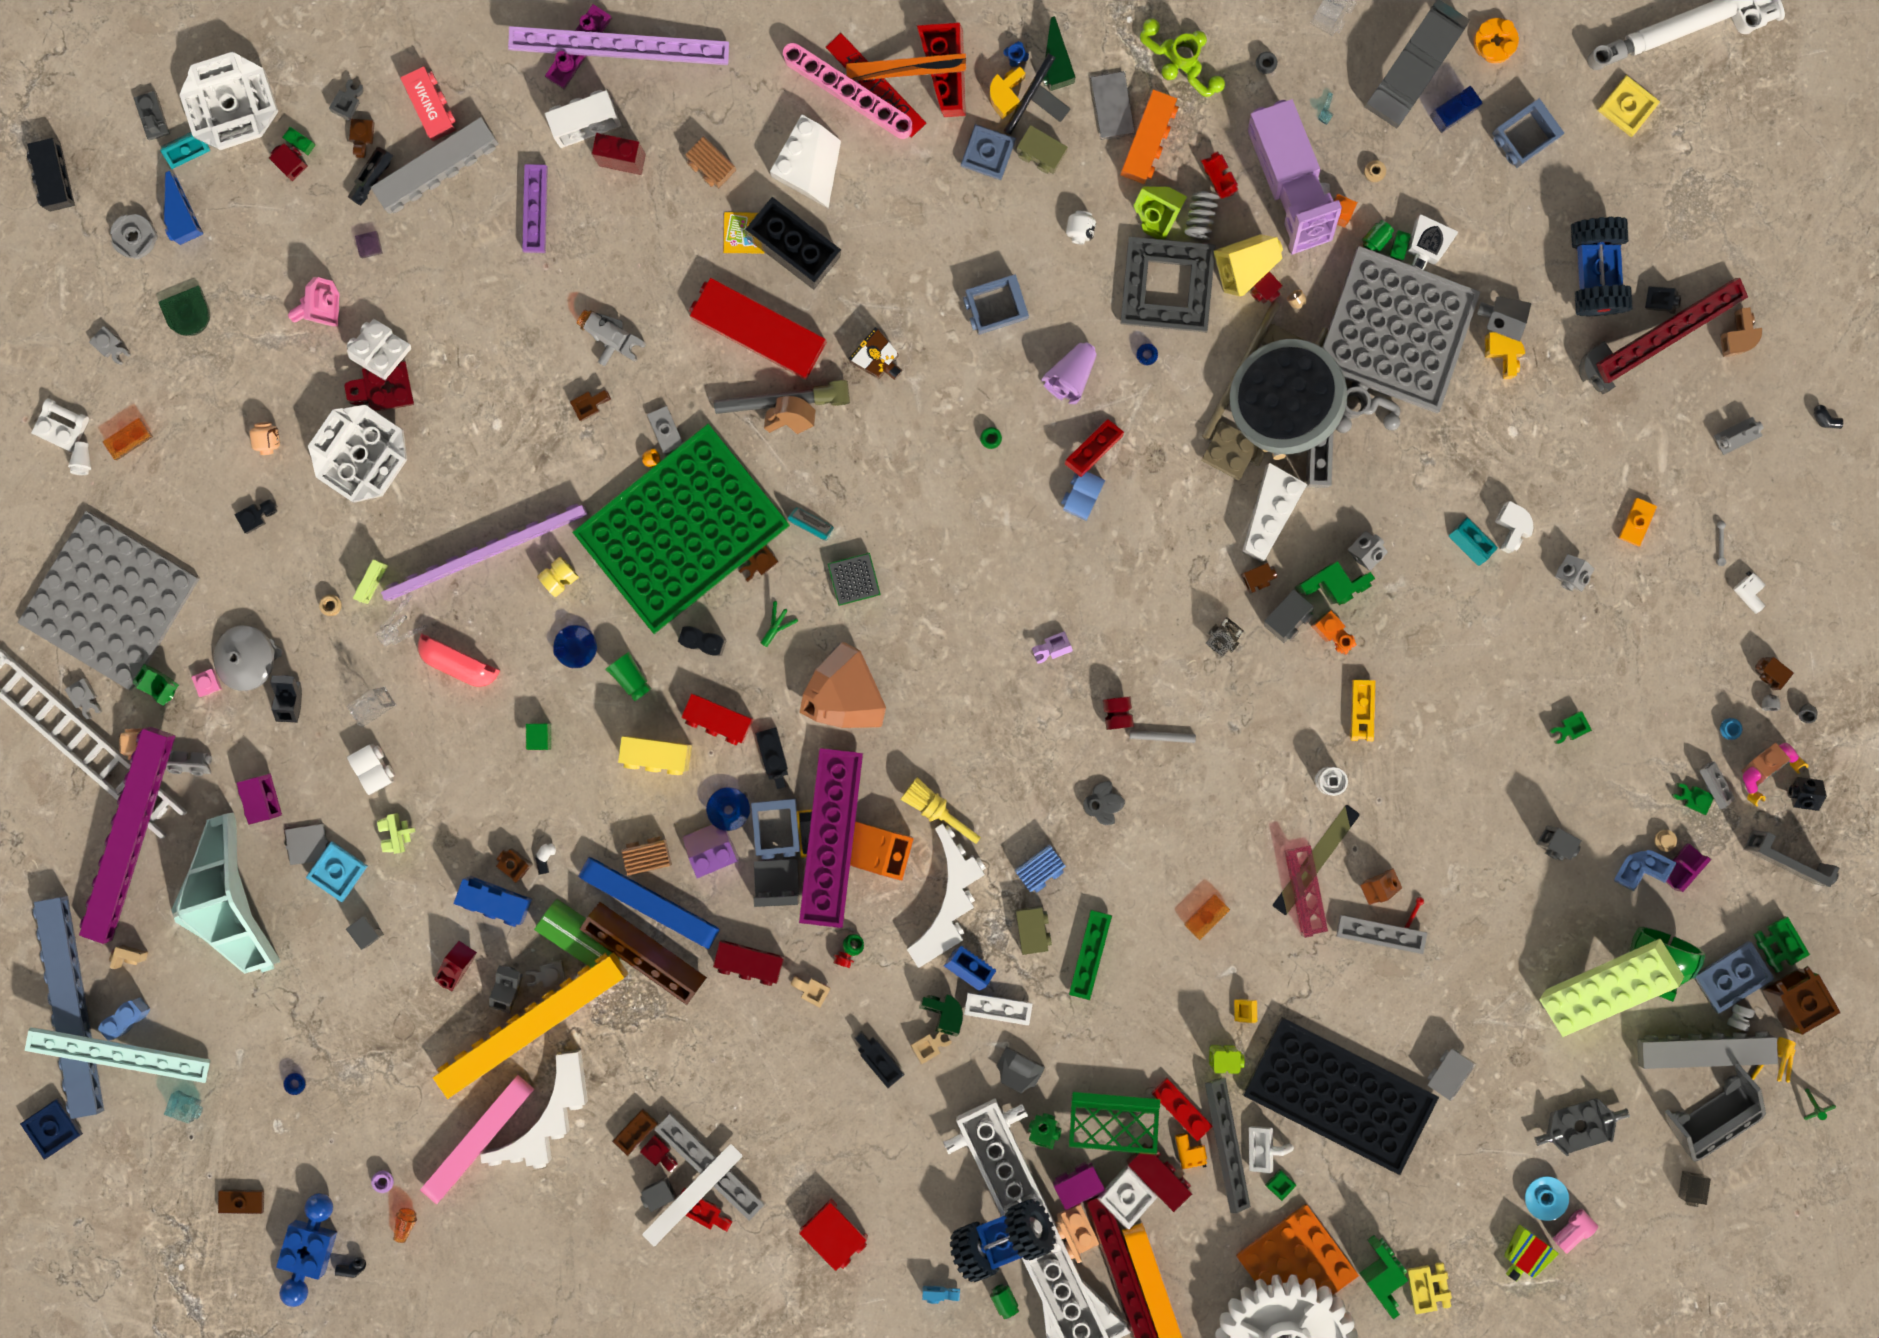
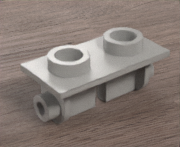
M1751 417L1714 435V438L1722 454L1725 455L1762 437L1761 430L1763 425L1760 421L1756 422L1754 417Z
M171 751L166 766L168 772L173 774L189 772L196 776L211 774L207 764H211L212 756H209L207 753L191 752L190 760H187L188 752Z

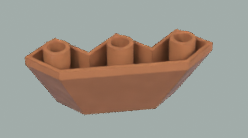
M842 642L815 670L803 693L799 713L815 722L840 728L882 726L886 706L860 650Z

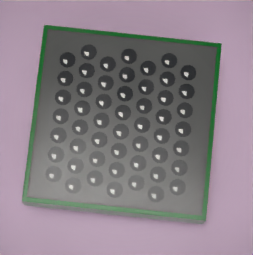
M870 553L828 563L838 606L881 595Z

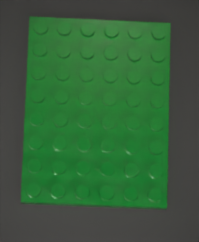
M707 424L572 533L655 635L749 560L760 549L789 528L790 525L712 427Z

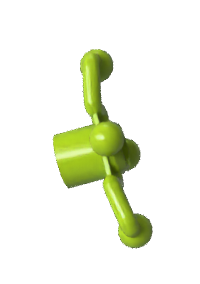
M1154 18L1147 19L1144 22L1140 41L1155 54H1164L1172 62L1165 64L1161 69L1164 79L1174 80L1178 75L1179 68L1188 75L1187 79L1190 85L1204 97H1210L1225 88V81L1221 76L1211 77L1208 81V88L1196 78L1202 69L1201 63L1198 61L1201 47L1207 42L1204 32L1195 31L1192 34H1182L1176 40L1167 39L1159 46L1149 38V36L1156 35L1159 32V22ZM1187 47L1192 51L1193 57L1183 58L1177 53V49Z

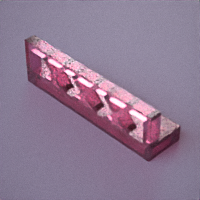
M1311 845L1284 850L1301 936L1307 938L1312 937L1313 934L1327 932L1328 928ZM1307 851L1308 861L1303 867L1298 862L1297 853ZM1308 865H1310L1311 872L1306 869ZM1304 871L1312 875L1313 881L1308 888L1303 886L1301 876ZM1308 893L1314 895L1317 900L1312 910L1307 907L1306 896ZM1313 914L1320 918L1321 928L1312 929L1310 918Z

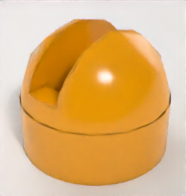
M650 449L642 455V463L646 467H654L661 462L660 455L655 449Z

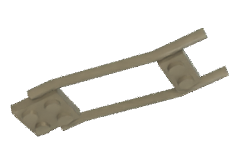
M1272 302L1237 370L1258 349L1260 343L1267 345L1285 339L1303 340L1283 328L1271 324L1280 307L1278 302ZM1322 328L1314 344L1323 347L1328 332L1327 328ZM1233 376L1202 434L1204 439L1211 442L1201 461L1239 481L1249 462L1255 466H1260L1266 452L1250 442L1241 431L1219 421L1230 402Z

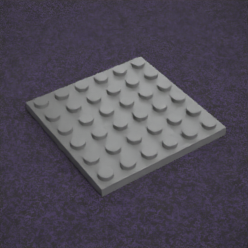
M1358 246L1322 348L1339 364L1345 379L1429 411L1439 413L1480 291Z
M85 511L18 623L126 689L132 690L135 686L133 684L134 678L143 664L148 665L199 581V578L92 513Z

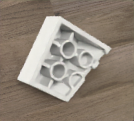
M801 115L770 170L771 177L829 209L841 140L822 125Z

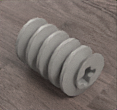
M1205 191L1192 194L1191 199L1194 202H1191L1189 206L1192 210L1188 212V216L1191 219L1186 221L1187 226H1189L1185 228L1184 233L1195 239H1210L1205 234L1212 233L1213 231L1207 225L1214 224V221L1209 219V216H1216V213L1211 211V208L1218 207V204L1212 202V200L1219 199V195Z

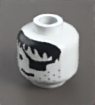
M1075 211V214H1071L1068 218L1067 236L1072 238L1073 243L1083 245L1085 241L1093 239L1096 220L1089 212Z

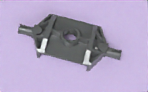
M1595 1098L1551 1112L1548 1131H1545L1546 1134L1534 1137L1537 1146L1548 1142L1553 1143L1563 1154L1569 1156V1153L1607 1141L1613 1142L1616 1122L1627 1117L1629 1118L1630 1114H1628L1627 1108L1616 1112L1611 1111L1602 1101ZM1578 1120L1585 1122V1128L1582 1131L1575 1130L1574 1126Z

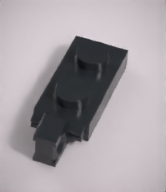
M377 147L355 179L356 185L348 195V198L361 206L368 199L367 195L371 190L370 187L378 183L382 172L389 167L393 155Z
M777 727L755 733L769 780H775L777 789L785 788L784 776L788 775V766Z
M862 1031L855 1036L856 1041L861 1045L858 1048V1051L861 1053L860 1056L887 1088H890L905 1075L878 1040L874 1037L868 1039Z

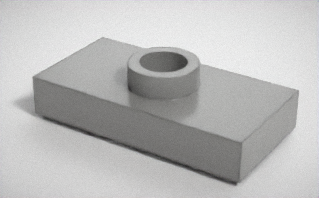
M667 406L647 414L664 455L673 452L683 444Z
M1715 761L1705 765L1700 770V773L1706 782L1707 790L1713 795L1720 809L1728 807L1735 800V797Z

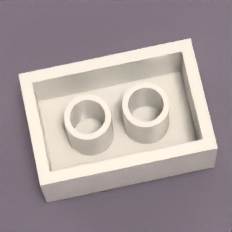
M607 90L594 91L590 94V97L584 99L575 98L569 102L570 104L563 107L561 105L554 106L549 109V112L545 113L552 135L560 148L593 137L596 133L601 134L622 126Z

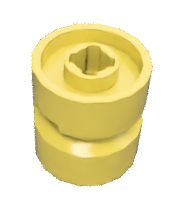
M560 556L551 563V569H544L537 578L554 597H557L565 590L566 584L571 585L579 576Z

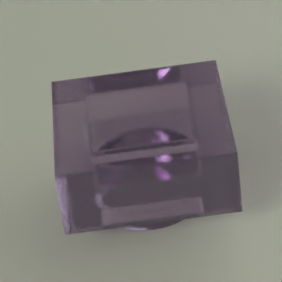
M377 231L355 236L360 258L383 254Z

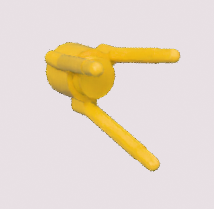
M1778 1037L1777 1053L1779 1057H1782L1777 1081L1780 1082L1782 1080L1787 1062L1786 1082L1789 1083L1796 1043L1782 1037ZM1758 1065L1756 1067L1753 1074L1751 1075V1078L1753 1080L1759 1074L1764 1065Z

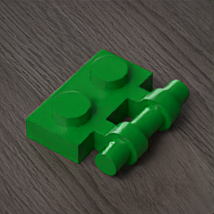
M1787 916L1767 926L1771 935L1765 937L1761 930L1753 934L1757 940V946L1763 950L1767 957L1768 965L1772 966L1776 973L1784 969L1780 963L1781 961L1786 960L1788 965L1792 966L1810 955ZM1776 943L1781 952L1775 954L1770 945Z

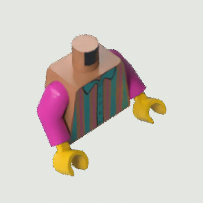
M1774 743L1741 770L1744 784L1749 793L1747 800L1755 806H1758L1759 799L1764 802L1766 797L1758 792V786L1790 762V766L1798 774H1800L1799 769L1802 766L1808 768V764L1799 757L1789 743H1782L1780 745Z

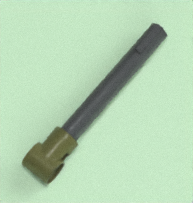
M832 381L828 385L813 386V389L714 400V409L716 414L774 408L776 407L777 398L783 396L798 397L807 403H815V406L831 403L833 406L846 405L850 403L848 381Z

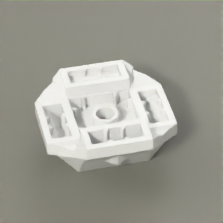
M234 52L191 65L180 92V98L193 137L219 150L262 137L278 113L266 71ZM234 100L233 107L227 109V103Z

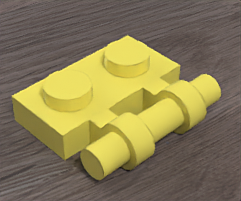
M1444 1263L1435 1264V1273H1431L1428 1265L1407 1269L1415 1314L1438 1311L1436 1302L1442 1301L1443 1308L1451 1307L1450 1299L1452 1295L1451 1291L1448 1290V1273L1445 1271ZM1433 1282H1438L1440 1291L1434 1293Z

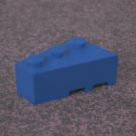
M470 876L462 879L453 904L469 911L483 913L484 916L491 919L504 920L503 923L516 927V925L524 923L532 898Z

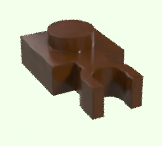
M764 546L749 558L752 564L742 567L739 572L741 574L743 571L749 570L750 576L745 579L749 582L757 571L763 576L779 562L770 550Z

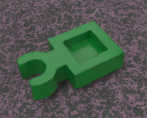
M1579 711L1561 720L1563 727H1553L1549 730V733L1552 734L1558 731L1560 738L1555 740L1554 743L1560 744L1566 740L1567 736H1569L1570 740H1574L1592 731L1584 713Z
M1677 783L1676 786L1680 787L1683 792L1680 796L1672 794V797L1676 800L1685 799V807L1702 815H1707L1714 799L1713 795L1696 786H1692L1691 791H1689L1687 785Z

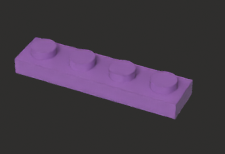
M525 164L522 247L524 253H546L547 165Z

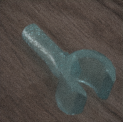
M1328 93L1325 105L1318 116V120L1326 125L1333 116V113L1328 111L1333 97L1332 93Z

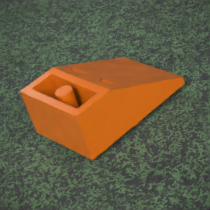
M855 821L850 866L902 881L914 837Z

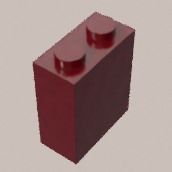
M600 133L595 135L592 156L599 167L642 175L646 153L639 141Z

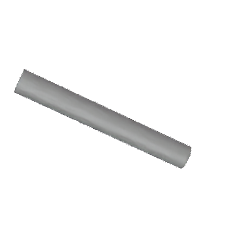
M1130 730V739L1195 743L1196 734Z

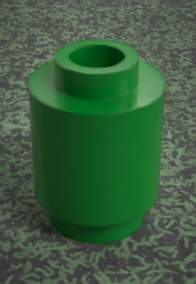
M1380 220L1362 238L1363 247L1379 253L1392 238L1394 229L1384 220Z
M1000 1284L992 1289L993 1293L990 1294V1298L998 1314L1002 1315L1003 1319L1011 1318L1019 1312L1018 1303L1008 1285Z

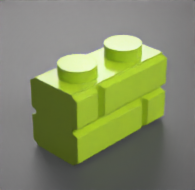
M1210 1045L1209 1065L1215 1073H1226L1227 1071L1229 1074H1239L1241 1072V1068H1244L1245 1064L1244 1054L1241 1051H1238L1234 1045H1224L1223 1047L1221 1045Z

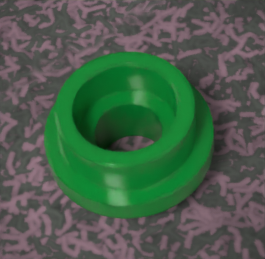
M989 427L982 431L980 441L985 448L995 449L1001 444L1002 435L998 429ZM994 435L995 441L989 442L987 436Z
M850 934L843 940V949L847 954L857 956L864 949V941L859 935ZM850 943H853L855 945V949L850 945Z

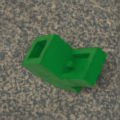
M143 664L133 680V684L137 689L151 695L157 703L163 706L166 703L168 704L173 698L179 686L173 679L146 664Z

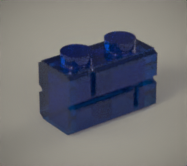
M1470 85L1461 93L1436 108L1430 114V117L1438 130L1443 133L1476 111L1483 103Z

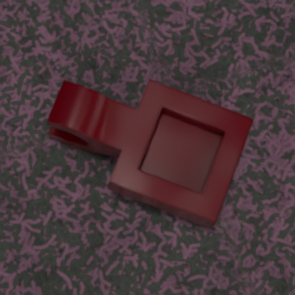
M656 1134L640 1151L653 1165L657 1166L661 1162L670 1173L678 1165L667 1154L671 1148Z

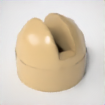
M1301 289L1295 290L1287 297V301L1293 308L1299 309L1302 308V305L1306 304V296Z

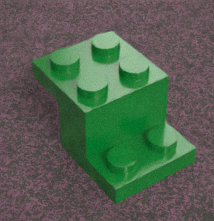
M1337 561L1326 566L1294 588L1298 594L1305 593L1306 595L1321 588L1331 605L1336 603L1343 605L1354 598L1352 595L1354 592L1358 594L1372 586L1370 582L1375 580V577L1371 572H1368L1350 581Z
M1373 1235L1368 1239V1242L1380 1258L1359 1274L1394 1320L1400 1313L1396 1309L1399 1305L1391 1293L1409 1281L1404 1275L1407 1273V1270L1396 1256L1391 1257L1394 1253L1383 1238L1378 1240Z

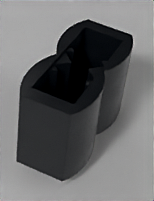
M691 626L682 627L678 639L682 646L694 650L700 649L702 652L712 656H722L727 642L717 634L704 633L702 630Z

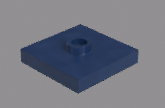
M60 1098L55 1099L20 1123L44 1160L83 1135L74 1119L70 1118V1114Z

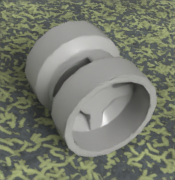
M1734 1004L1732 1007L1733 1014L1728 1019L1727 1025L1749 1032L1751 1026L1749 1021L1750 1018L1754 1017L1755 1011Z

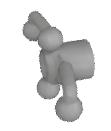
M1352 382V388L1347 387V397L1356 396L1361 402V407L1358 412L1349 409L1346 404L1344 415L1336 430L1340 433H1347L1352 427L1350 419L1357 418L1362 414H1373L1378 405L1392 411L1391 414L1385 416L1383 424L1388 430H1396L1400 426V407L1381 396L1371 398L1367 391L1368 387Z

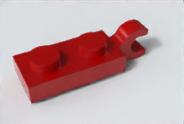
M704 1198L685 1215L710 1230L713 1225H716L727 1232L733 1222L729 1218L719 1215L722 1209Z

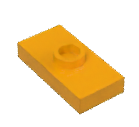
M1635 498L1618 538L1635 546H1641L1657 506Z

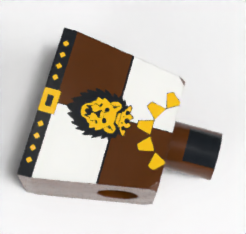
M876 327L848 358L851 364L877 379H880L886 373L893 380H896L903 371L894 363L899 357L897 351Z

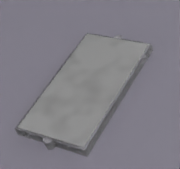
M1107 71L1102 75L1090 76L1100 140L1111 138L1118 140L1123 136L1135 135L1125 71L1114 73Z

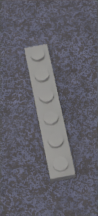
M671 1112L655 1128V1131L700 1174L717 1158ZM731 1170L713 1186L749 1221L765 1205Z

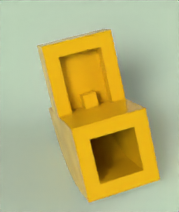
M1021 67L1008 71L1004 76V80L997 74L991 82L990 103L1002 119L1013 112L1020 103L1019 98L1013 93L1012 89L1025 79L1026 73Z
M1496 332L1488 333L1485 336V358L1503 357V379L1516 377L1520 371V361L1517 360V357L1525 354L1522 342Z

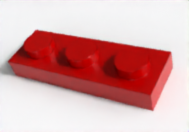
M1107 419L1065 460V465L1082 477L1123 437L1124 431Z
M1168 1078L1151 1092L1156 1099H1161L1160 1103L1196 1141L1200 1140L1213 1127Z

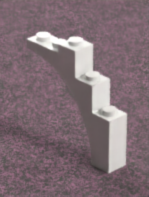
M943 823L936 826L935 829L941 839L947 858V889L941 909L932 925L919 939L907 947V951L918 968L963 941L961 935L964 934V931L959 923L954 924L953 920L973 909L972 902L975 901L970 891H964L963 888L985 875L982 870L986 868L979 857L975 859L972 855L965 860L964 856L967 853L961 844H955L952 839L955 836L949 825L945 827Z
M581 1049L559 1052L556 1055L554 1090L549 1104L539 1121L517 1140L502 1147L485 1150L480 1155L481 1163H488L489 1166L501 1164L503 1160H510V1163L523 1161V1158H525L526 1166L533 1165L534 1169L546 1167V1163H549L552 1159L549 1136H551V1139L564 1138V1134L570 1131L567 1107H569V1110H578L583 1108L582 1105L588 1102Z

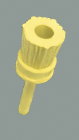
M916 777L900 798L903 802L921 811V815L928 818L930 822L936 819L944 820L973 843L977 844L981 837L948 813L949 810L946 808L947 800L940 797L938 793L935 794L918 777Z

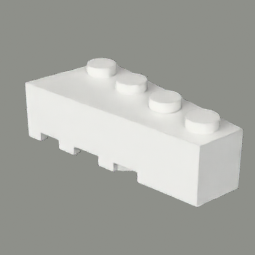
M1271 463L1265 466L1242 552L1260 562L1265 561L1305 490L1306 483Z

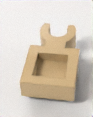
M937 1032L934 1039L928 1034L910 1046L920 1064H923L940 1054L938 1047L949 1046L952 1041L942 1042L940 1037L944 1033Z

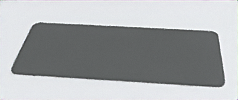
M1041 85L1032 98L1033 102L1059 122L1070 111L1067 105Z

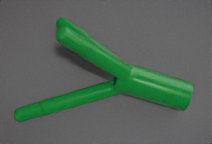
M777 601L773 602L770 628L760 642L765 647H768L777 632L798 622V619H793L779 626L787 613V609H783L776 621Z
M1808 1088L1805 1089L1808 1098L1814 1106V1112L1804 1116V1119L1809 1120L1817 1116L1820 1120H1825L1827 1118L1825 1112L1835 1109L1836 1105H1830L1825 1108L1820 1107Z

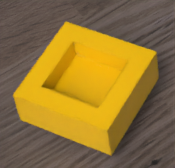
M1234 999L1235 1021L1256 1023L1257 1000Z

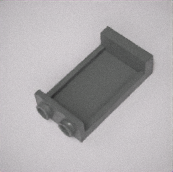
M1753 830L1744 847V850L1815 885L1831 887L1839 877L1838 871L1840 868L1835 865L1819 863L1817 869L1814 870L1772 849L1771 846L1776 836L1769 832Z

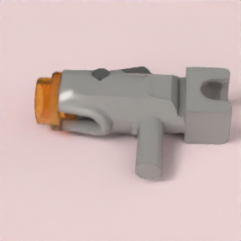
M586 309L577 320V325L580 326L581 330H586L596 341L600 340L605 344L604 347L606 348L598 360V363L606 366L614 350L636 362L637 357L631 352L634 345L642 348L646 346L644 341L623 330V322L621 320Z

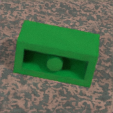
M289 127L282 137L307 156L315 147L311 140L292 127Z
M1400 230L1396 232L1389 254L1390 258L1400 262L1404 260L1411 237L1410 233Z

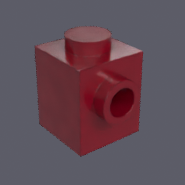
M285 143L278 145L272 150V155L269 157L291 181H294L308 167L300 159L302 154L293 145L291 147H288Z
M1269 271L1250 289L1252 291L1250 293L1257 302L1261 301L1265 304L1269 300L1272 303L1281 295L1279 290L1283 285Z

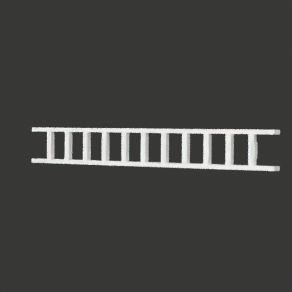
M0 648V669L6 663L17 671L2 689L0 688V698L118 800L125 787L124 780L115 789L104 779L119 762L130 770V761ZM23 676L33 687L17 703L7 693ZM40 691L49 701L33 717L23 708ZM56 705L66 716L50 732L39 722ZM72 719L82 729L66 746L56 737ZM88 733L98 744L82 760L72 750ZM105 748L114 756V759L99 775L88 765ZM159 788L158 796L163 801L151 814L148 828L159 838H165L167 834L153 823L156 818L160 819L169 809L168 805L180 815H185L187 811Z

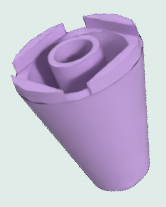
M1087 342L1076 345L1043 376L1041 380L1046 382L1044 387L1060 400L1066 398L1070 400L1069 404H1077L1081 399L1097 356L1094 346Z

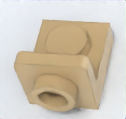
M125 945L115 947L109 957L111 962L110 968H120L123 960L125 963L137 965L139 962L146 961L148 952Z

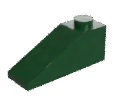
M1053 16L1050 20L1045 58L1048 53L1056 58L1043 79L1044 86L1048 85L1050 91L1074 84L1076 79L1056 17Z

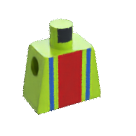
M1519 1224L1504 1254L1513 1263L1506 1272V1275L1516 1282L1523 1272L1535 1278L1559 1253Z

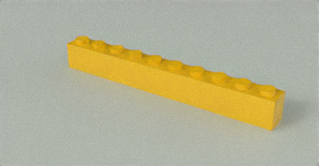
M613 952L608 956L604 953L595 960L596 965L591 968L588 965L577 972L579 975L577 978L572 980L569 977L559 984L561 989L556 992L553 989L542 996V1002L536 1004L534 1001L524 1008L526 1013L520 1017L518 1014H515L506 1021L508 1023L507 1026L504 1028L496 1027L489 1033L491 1037L485 1041L483 1038L479 1039L471 1045L472 1050L469 1052L463 1050L454 1057L456 1061L450 1065L446 1062L436 1069L438 1073L433 1077V1080L445 1097L449 1099L624 979L629 973L616 954Z

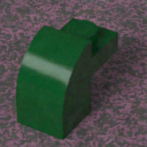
M948 994L944 997L943 1002L936 996L927 995V998L923 997L919 1008L940 1014L935 1031L957 1037L963 1021V1010L959 1002Z

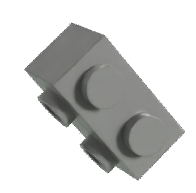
M1451 1049L1450 1052L1446 1050L1439 1060L1442 1064L1438 1070L1434 1068L1427 1078L1430 1080L1428 1086L1450 1101L1454 1099L1477 1064L1456 1049Z

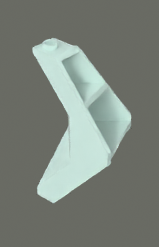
M227 813L206 820L207 822L191 867L171 909L174 920L177 924L205 940L244 974L261 969V973L275 969L274 964L279 963L280 959L252 917L237 869V826L234 813Z

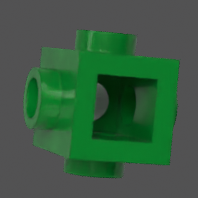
M1043 1113L1042 1116L1036 1115L1035 1120L1032 1119L1029 1125L1028 1132L1031 1133L1029 1141L1032 1144L1053 1150L1055 1140H1059L1062 1128L1059 1127V1122L1055 1120L1056 1117Z

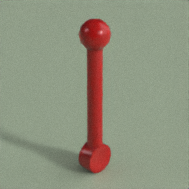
M1422 897L1416 899V905L1404 928L1410 927L1419 907L1424 904Z

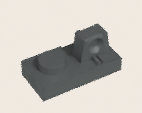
M152 91L134 97L147 139L150 141L169 135L170 132L157 93Z

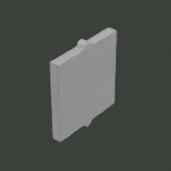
M324 824L285 830L287 840L285 848L288 850L290 865L316 862L329 842L325 836Z

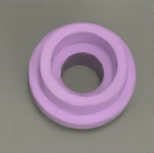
M378 1171L373 1175L371 1184L375 1191L385 1193L393 1187L394 1178L388 1171ZM380 1178L386 1179V1185L380 1183Z

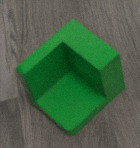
M526 724L527 750H551V724Z

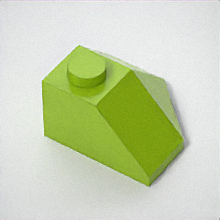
M1142 187L1133 206L1136 213H1139L1144 233L1156 239L1165 240L1187 196L1170 187Z

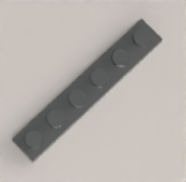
M1217 1078L1205 1083L1230 1213H1238L1251 1206L1226 1078Z

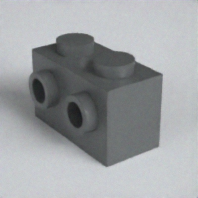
M1293 589L1265 619L1264 627L1283 643L1288 639L1291 641L1298 634V628L1303 623L1306 625L1314 616L1312 614L1313 605Z
M1546 826L1537 845L1546 850V855L1563 861L1564 858L1571 860L1572 857L1575 858L1581 849L1579 844L1582 840L1560 828Z

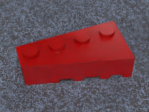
M960 22L917 25L926 57L964 54L963 29ZM964 71L931 74L943 116H966Z

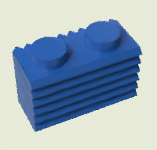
M963 946L953 950L944 964L945 968L979 991L987 987L996 972V968L992 969V966H989L988 963L985 964V961H982L981 958L978 959V956H974V953L971 954V951H967V948L964 949Z

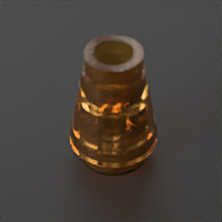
M401 1208L396 1213L394 1241L398 1243L406 1242L417 1221V1213L414 1210Z

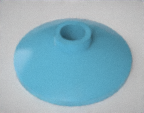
M1543 1176L1532 1181L1527 1187L1525 1204L1534 1217L1544 1221H1551L1559 1218L1566 1211L1569 1204V1193L1565 1185L1558 1179ZM1544 1193L1548 1194L1547 1200L1541 1199Z

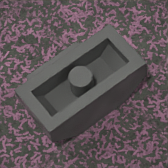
M1007 1046L996 1065L1000 1071V1082L1019 1093L1024 1092L1029 1087H1035L1045 1069V1066Z

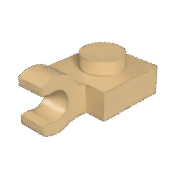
M794 976L791 981V986L803 991L802 999L819 1008L831 989L812 977L809 983L798 976Z

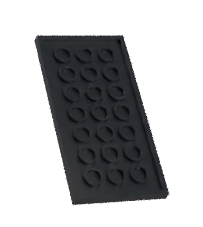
M1281 1017L1242 1094L1244 1097L1398 1175H1401L1439 1099V1096L1284 1017Z

